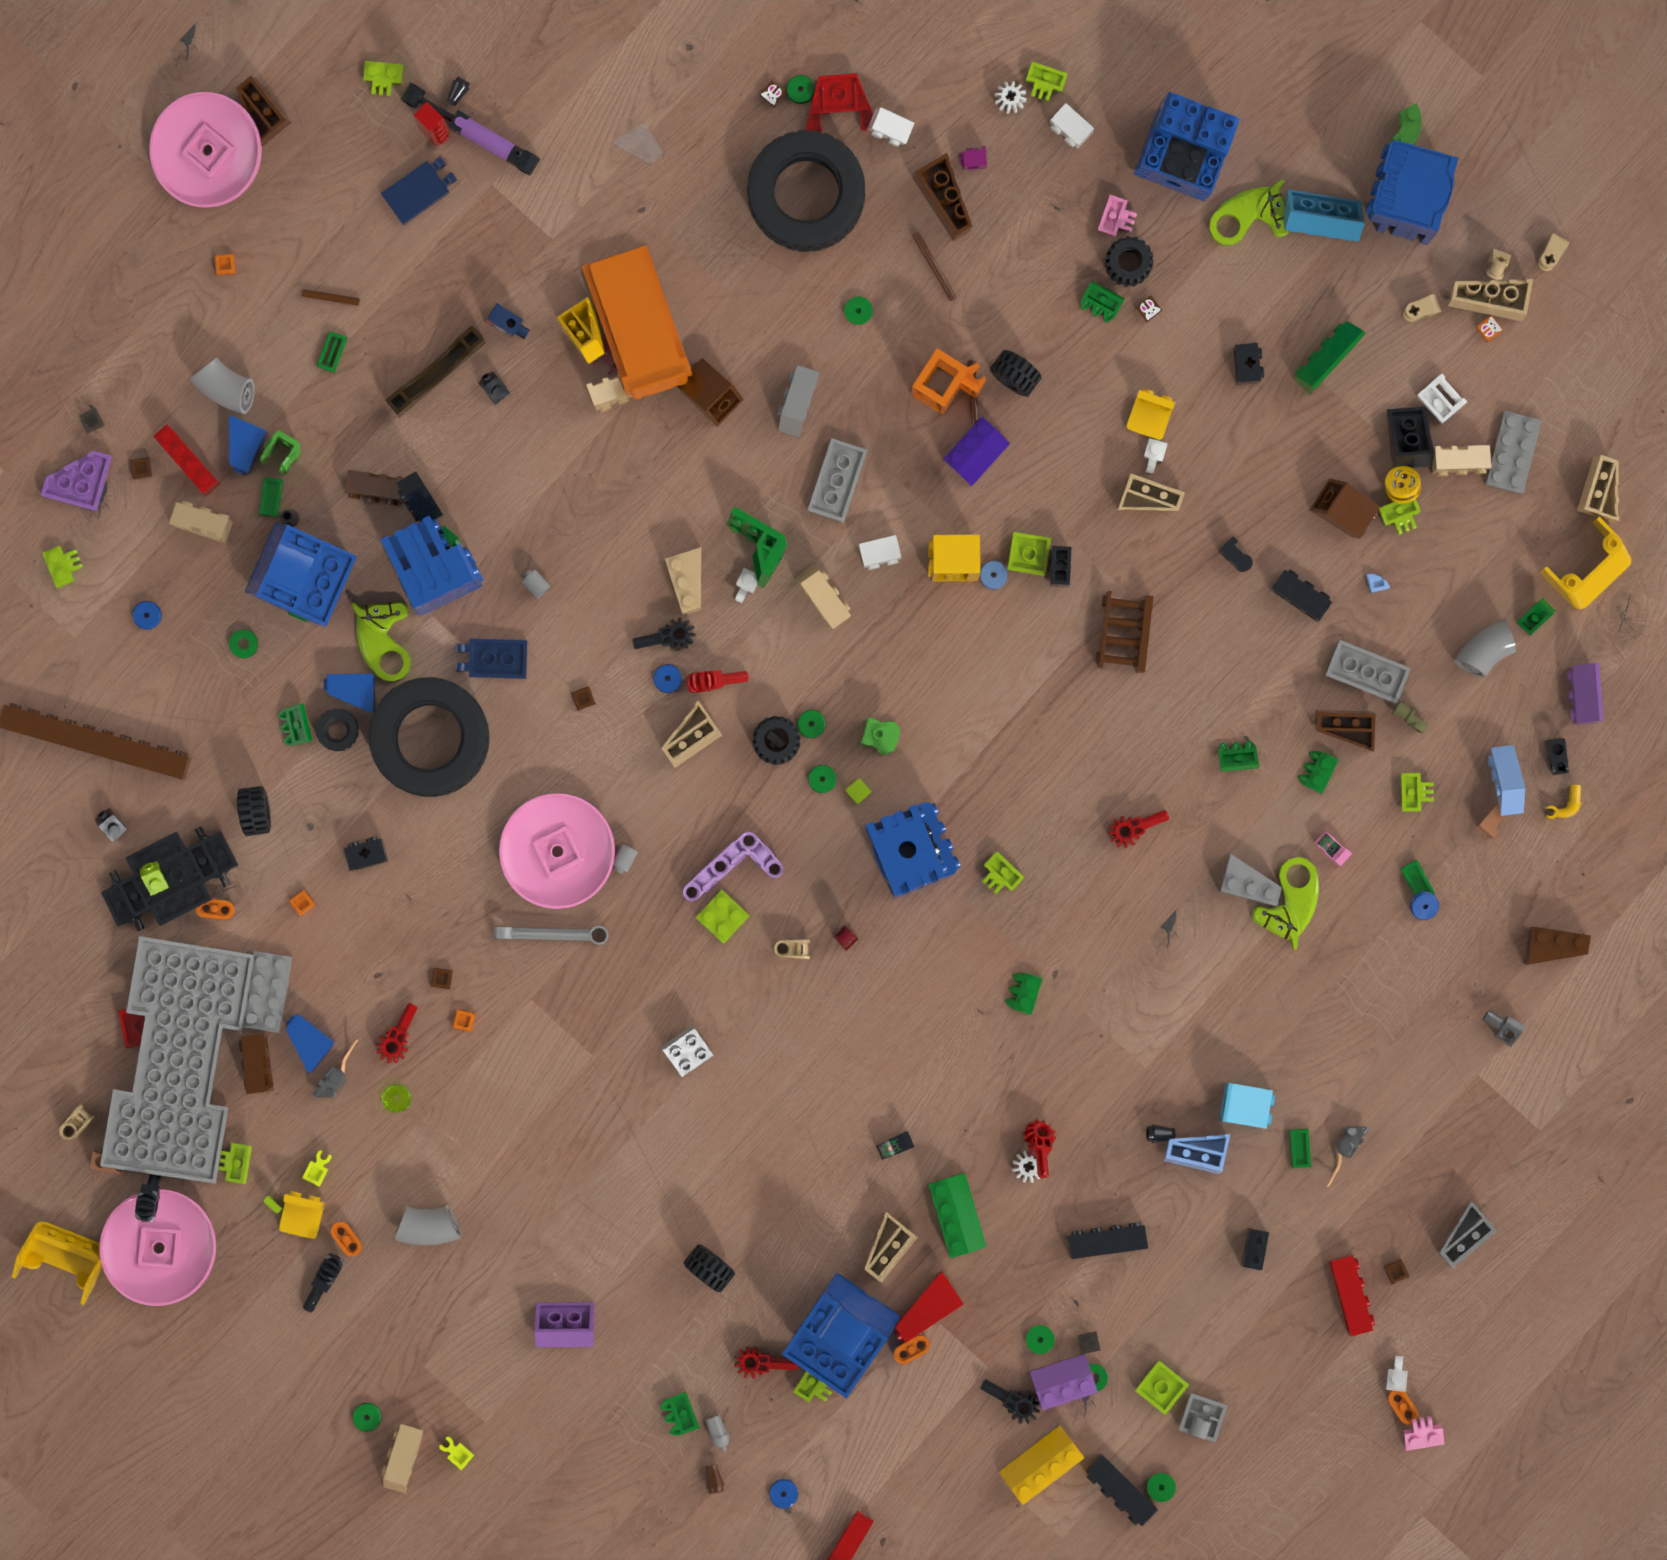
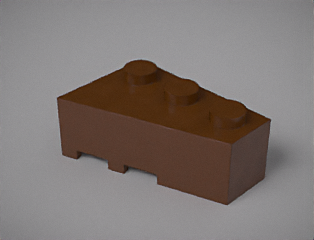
M250 76L236 88L243 108L250 114L257 126L262 147L292 123L257 78Z
M348 470L344 493L349 495L348 498L360 500V497L367 498L368 502L378 503L379 500L386 501L387 505L397 506L398 503L403 504V501L397 493L400 489L396 483L404 478L401 476L394 478L388 477L385 474L376 475L370 472Z
M1316 710L1315 730L1374 752L1376 713L1373 711Z
M1530 927L1525 965L1588 955L1591 935Z
M267 1033L241 1036L242 1041H239L240 1052H243L241 1064L245 1074L244 1087L246 1094L274 1091Z

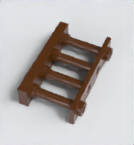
M1107 591V594L1103 595L1102 607H1105L1101 647L1100 652H1096L1095 663L1099 664L1098 668L1100 669L1103 668L1104 662L1130 665L1133 668H1137L1136 673L1144 674L1154 596L1146 595L1144 600L1133 601L1111 598L1112 591ZM1110 606L1140 609V611H1143L1142 619L1132 620L1109 617ZM1108 625L1138 628V630H1141L1140 638L1130 639L1107 636ZM1106 643L1135 647V649H1139L1138 657L1128 658L1105 655Z

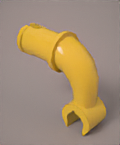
M1570 785L1567 807L1557 809L1555 806L1547 807L1546 810H1552L1554 815H1546V818L1553 820L1556 817L1569 818L1575 815L1582 805L1580 802L1581 785Z

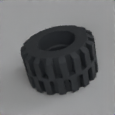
M1121 237L1118 241H1114L1107 251L1105 257L1106 273L1118 285L1123 284L1124 287L1132 285L1133 287L1138 283L1141 284L1147 279L1154 263L1153 252L1150 251V246L1146 245L1143 239L1142 241L1138 240L1139 237ZM1124 252L1135 253L1140 259L1139 268L1131 272L1123 270L1118 264L1120 254Z
M1003 350L990 367L991 373L999 382L1016 394L1029 397L1042 379L1039 371L1031 363L1009 350Z
M782 716L767 717L754 730L752 737L754 750L758 757L766 763L782 765L796 756L800 748V734L796 725L791 720ZM774 729L782 730L788 737L787 746L779 752L771 751L765 744L767 733Z
M256 786L239 789L237 793V809L240 826L244 835L253 836L269 833L271 829V815L264 787Z
M700 1244L696 1245L683 1262L684 1266L693 1275L716 1292L721 1293L735 1275L734 1270L727 1263Z

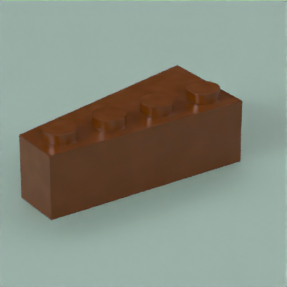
M946 153L917 170L913 180L952 240L955 241L970 232L972 223L965 203H963L961 191L954 177L955 174L953 168H951L948 154Z

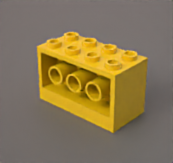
M933 535V539L929 540L928 558H932L929 559L928 577H932V582L978 581L980 576V535Z

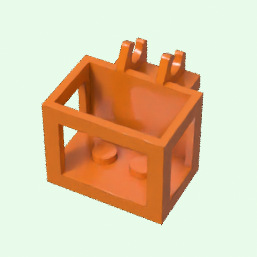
M936 348L913 384L911 395L944 415L960 389L977 398L985 384L986 377L984 376L982 379L974 378L973 373L979 371L980 368L978 363L966 367ZM937 368L954 377L943 396H940L939 392L935 389L926 387Z

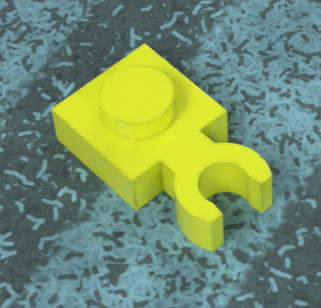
M319 1150L316 1155L317 1162L310 1161L302 1177L319 1187L329 1170L324 1165L330 1162L332 1155L329 1154L327 1159L323 1160L321 1158L322 1150Z
M447 1436L446 1440L450 1443L449 1447H444L440 1444L439 1448L442 1451H448L450 1455L447 1458L462 1470L473 1458L474 1454L462 1443H459L456 1447L453 1439Z

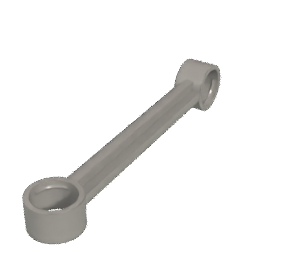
M595 926L592 929L493 927V939L592 941L596 945H602L606 943L609 937L607 929L603 926ZM601 928L605 931L607 936L604 941L596 942L593 940L592 933L595 929Z

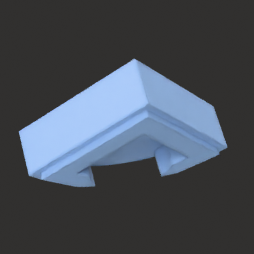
M1366 574L1370 593L1390 588L1388 582L1376 574Z

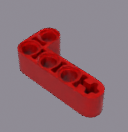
M857 1511L828 1560H851L874 1520Z

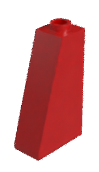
M942 1271L896 1323L895 1328L897 1330L894 1333L900 1341L904 1340L907 1343L964 1305Z

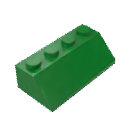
M1348 321L1344 324L1339 323L1333 330L1335 334L1331 338L1327 336L1320 344L1322 346L1318 353L1314 351L1307 358L1309 363L1305 367L1301 365L1294 372L1297 375L1294 380L1311 395L1357 345L1366 332Z
M965 1172L928 1183L950 1259L987 1247Z

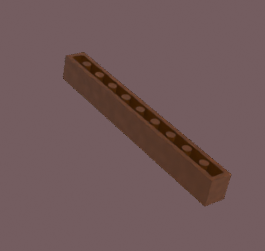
M10 703V706L4 705L0 717V728L181 780L186 778L191 758L186 757L187 753L178 750L175 753L168 752V747L158 745L157 748L150 746V742L139 740L136 743L131 741L132 737L121 734L120 738L113 736L114 732L102 729V733L94 731L95 727L87 724L80 727L76 725V721L65 719V722L59 721V716L48 713L45 717L39 715L40 711L31 708L28 711L21 710L22 706Z

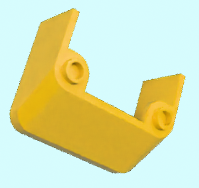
M1600 516L1591 523L1605 536L1602 546L1609 556L1588 576L1581 580L1575 574H1567L1560 580L1548 567L1543 568L1539 572L1573 608L1578 610L1586 608L1631 564V556L1622 540Z
M38 1222L16 1257L12 1278L17 1277L22 1266L28 1269H37L41 1266L42 1262L78 1275L76 1285L84 1290L80 1303L84 1305L102 1269L100 1243L48 1222Z

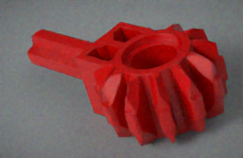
M722 670L696 672L686 676V686L690 693L719 690L724 688V685L748 682L749 674L747 671L722 674Z
M1162 810L1140 819V816L1134 819L1128 817L1127 822H1125V817L1121 816V823L1115 818L1113 821L1116 826L1109 825V828L1114 831L1108 832V836H1115L1110 841L1113 843L1118 840V848L1122 842L1124 848H1128V841L1133 846L1135 842L1132 838L1139 840V836L1145 834L1146 829L1168 821L1169 814L1166 810ZM1121 827H1126L1129 830L1128 837L1120 835L1119 830Z
M408 1003L396 1027L392 1026L389 1032H385L387 1039L379 1036L383 1043H376V1046L382 1049L377 1050L376 1053H384L380 1057L381 1060L388 1056L387 1063L390 1064L392 1057L395 1063L399 1062L397 1056L402 1059L405 1058L401 1051L408 1052V1049L402 1048V1045L408 1044L406 1040L409 1034L406 1031L418 1009L417 1006ZM390 1042H395L397 1045V1050L393 1053L387 1050V1045Z
M1036 1119L1027 1124L1022 1135L1024 1136L1023 1141L1028 1143L1029 1156L1036 1157L1037 1174L1040 1179H1044L1049 1176L1047 1156L1052 1150V1144L1055 1142L1056 1137L1054 1136L1055 1130L1050 1129L1051 1124L1047 1125L1044 1120L1040 1122Z
M746 1346L747 1353L740 1349L739 1353L742 1357L735 1356V1359L741 1362L735 1363L734 1367H742L738 1370V1374L746 1371L744 1378H747L748 1373H751L752 1379H755V1371L758 1375H762V1373H769V1369L795 1371L798 1369V1365L788 1358H770V1354L763 1353L762 1350L756 1354V1346L753 1347L752 1352H750L749 1346ZM752 1357L756 1360V1364L753 1367H747L745 1360Z

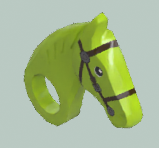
M1281 179L1271 187L1249 189L1226 200L1214 213L1209 222V233L1213 240L1222 246H1233L1239 243L1256 218L1267 223L1276 237L1288 235L1289 231L1285 230L1283 220L1285 200L1280 191L1285 181ZM1224 216L1235 218L1239 223L1238 234L1230 238L1220 235L1216 227L1220 218Z
M355 601L351 602V606L357 615L356 635L358 645L367 665L384 681L397 682L404 679L410 672V656L405 649L387 635V632L396 621L408 616L407 604L397 601L373 603L361 607ZM388 652H397L403 658V668L397 674H386L381 668V659Z
M1301 857L1288 859L1280 868L1278 877L1285 904L1275 908L1257 906L1251 915L1253 921L1281 938L1289 940L1292 950H1297L1299 936L1313 916L1319 895L1316 868L1308 859ZM1295 864L1304 866L1309 872V881L1301 888L1291 886L1286 878L1288 869Z

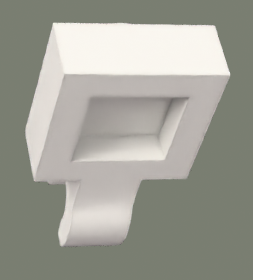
M1149 438L1144 458L1149 459L1145 472L1153 474L1156 462H1163L1168 443Z
M746 568L743 569L736 583V586L740 588L735 598L736 601L743 603L747 592L753 594L757 587L755 573Z
M1395 1356L1394 1370L1388 1369L1386 1390L1406 1392L1408 1371H1402L1403 1356Z

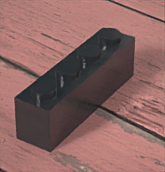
M1140 1222L1129 1223V1227L1121 1228L1120 1224L1109 1226L1110 1230H1102V1227L1091 1228V1232L1083 1233V1230L1071 1231L1072 1235H1067L1071 1259L1148 1249L1145 1225H1140Z
M1100 1454L1085 1470L1088 1473L1086 1477L1093 1484L1097 1482L1102 1487L1100 1491L1107 1498L1111 1496L1116 1501L1114 1505L1121 1512L1125 1510L1130 1514L1127 1518L1135 1526L1138 1523L1143 1526L1158 1511L1104 1455Z

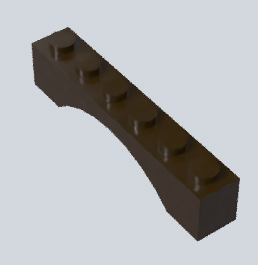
M470 326L432 364L385 400L386 403L400 418L485 345V340L473 326Z

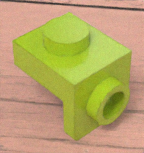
M157 861L147 863L140 869L141 878L151 896L169 888Z

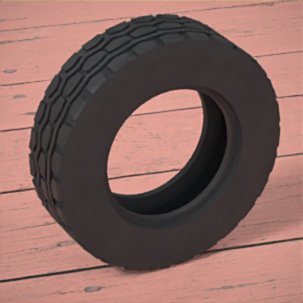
M814 130L789 132L768 143L754 160L747 185L749 207L757 226L774 243L790 250H799V252L819 251L823 248H829L837 242L839 243L857 224L865 202L863 170L857 157L854 156L849 147H846L839 139L833 138L834 136ZM798 162L818 163L827 168L837 181L839 188L837 201L833 208L819 219L812 221L794 219L784 213L776 202L774 188L778 177L786 168Z
M422 677L403 682V684L396 686L382 698L371 718L368 739L375 765L389 782L407 793L421 797H438L454 793L473 780L487 757L490 736L486 716L478 702L465 689L451 681L434 677ZM423 706H438L448 710L456 718L461 731V742L455 756L447 764L435 769H421L411 765L401 754L398 745V732L402 721L410 712Z

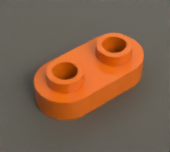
M212 899L196 908L197 914L203 918L228 920L235 913L234 905L225 900ZM204 905H209L210 909L208 912H204ZM224 907H228L229 909L227 914H223L222 909Z
M340 1221L332 1226L331 1235L347 1256L354 1257L362 1251L360 1239L346 1222ZM340 1227L345 1230L343 1235L338 1233ZM351 1243H354L356 1245L355 1250H351L349 1248V1245Z
M918 1335L907 1343L904 1342L897 1346L894 1350L895 1360L899 1364H907L926 1354L930 1349L928 1338ZM922 1341L924 1343L923 1348H918L916 1346L917 1342ZM903 1350L907 1352V1356L904 1358L900 1357V1352Z
M1391 1390L1388 1394V1403L1401 1422L1412 1425V1419L1416 1418L1418 1420L1419 1417L1416 1407L1405 1392ZM1400 1395V1401L1395 1402L1394 1396ZM1406 1411L1411 1412V1416L1409 1418L1405 1417Z

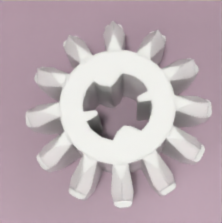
M1015 81L1011 82V86L1004 82V88L998 86L999 92L994 95V97L998 98L995 104H1002L999 110L1002 111L1004 108H1007L1006 114L1010 113V109L1017 113V107L1023 109L1022 103H1025L1027 98L1022 97L1026 94L1025 90L1020 91L1022 85L1019 84L1017 87H1014ZM1008 94H1012L1011 96H1015L1013 101H1010V99L1007 100Z
M1024 1150V1158L1020 1154L1016 1155L1020 1162L1013 1160L1012 1163L1018 1165V1167L1012 1168V1171H1020L1016 1175L1017 1179L1022 1174L1024 1175L1022 1182L1025 1183L1028 1176L1030 1183H1033V1175L1040 1179L1037 1174L1036 1157H1028L1027 1151ZM1028 1161H1031V1165H1034L1033 1170L1024 1171L1026 1169L1023 1168L1024 1163L1027 1164Z

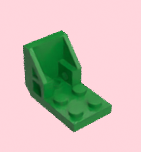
M734 506L727 526L732 532L740 533L746 536L748 541L757 543L756 550L752 556L757 585L765 588L784 556L787 548L785 535Z

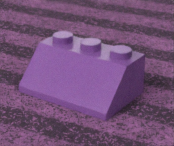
M1599 663L1570 667V671H1567V680L1571 682V690L1568 691L1569 701H1572L1573 709H1570V719L1574 721V725L1603 721Z
M594 1302L536 1303V1347H594Z
M1085 1354L1030 1371L1042 1411L1098 1393Z

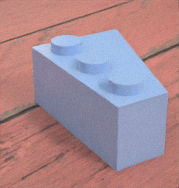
M1514 745L1491 748V756H1488V766L1492 767L1491 776L1492 781L1495 783L1500 814L1504 816L1524 813L1525 785Z
M1230 1134L1170 1139L1167 1142L1163 1161L1220 1174L1223 1171Z

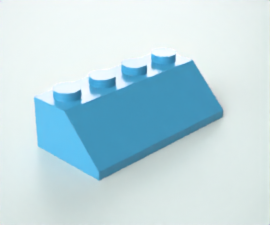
M1287 190L1283 218L1285 230L1326 236L1328 238H1340L1347 241H1359L1365 224L1362 201Z

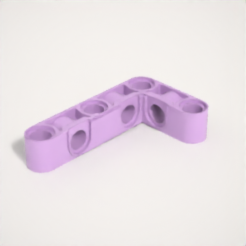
M746 832L703 868L684 887L683 895L688 901H696L748 855L771 878L780 877L783 873V866L774 856L773 852L754 833ZM746 836L754 838L752 846L744 844L743 840ZM719 861L726 864V869L723 872H718L715 869V864ZM772 864H777L780 867V872L776 875L769 872V867ZM690 887L697 889V895L694 898L687 896L686 892Z

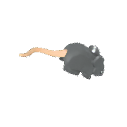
M358 1040L352 1044L344 1056L341 1069L332 1067L325 1074V1079H321L318 1082L320 1087L312 1093L314 1097L332 1098L336 1095V1091L344 1085L346 1080V1060Z
M1357 1126L1345 1129V1134L1339 1138L1336 1144L1338 1163L1327 1187L1330 1186L1341 1166L1342 1156L1351 1158L1358 1149L1357 1146L1361 1145L1364 1141L1361 1137L1369 1131V1128Z

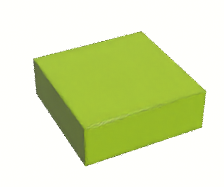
M860 778L845 790L857 805L872 793Z
M268 1195L263 1200L275 1213H280L284 1209L271 1195Z

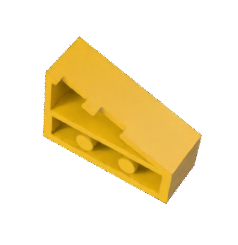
M588 297L556 317L565 334L588 364L604 354L597 313Z

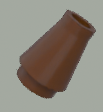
M717 1464L706 1466V1490H708L709 1494L723 1492L725 1484Z

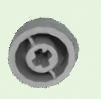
M215 358L189 379L201 393L226 409L246 414L252 406L255 393L253 380L233 372L218 358Z
M1507 620L1497 621L1475 634L1459 651L1454 659V663L1472 675L1486 678L1499 661L1516 653L1515 643Z
M448 1205L434 1209H418L407 1206L394 1240L405 1244L429 1246L452 1242L462 1238L456 1217Z

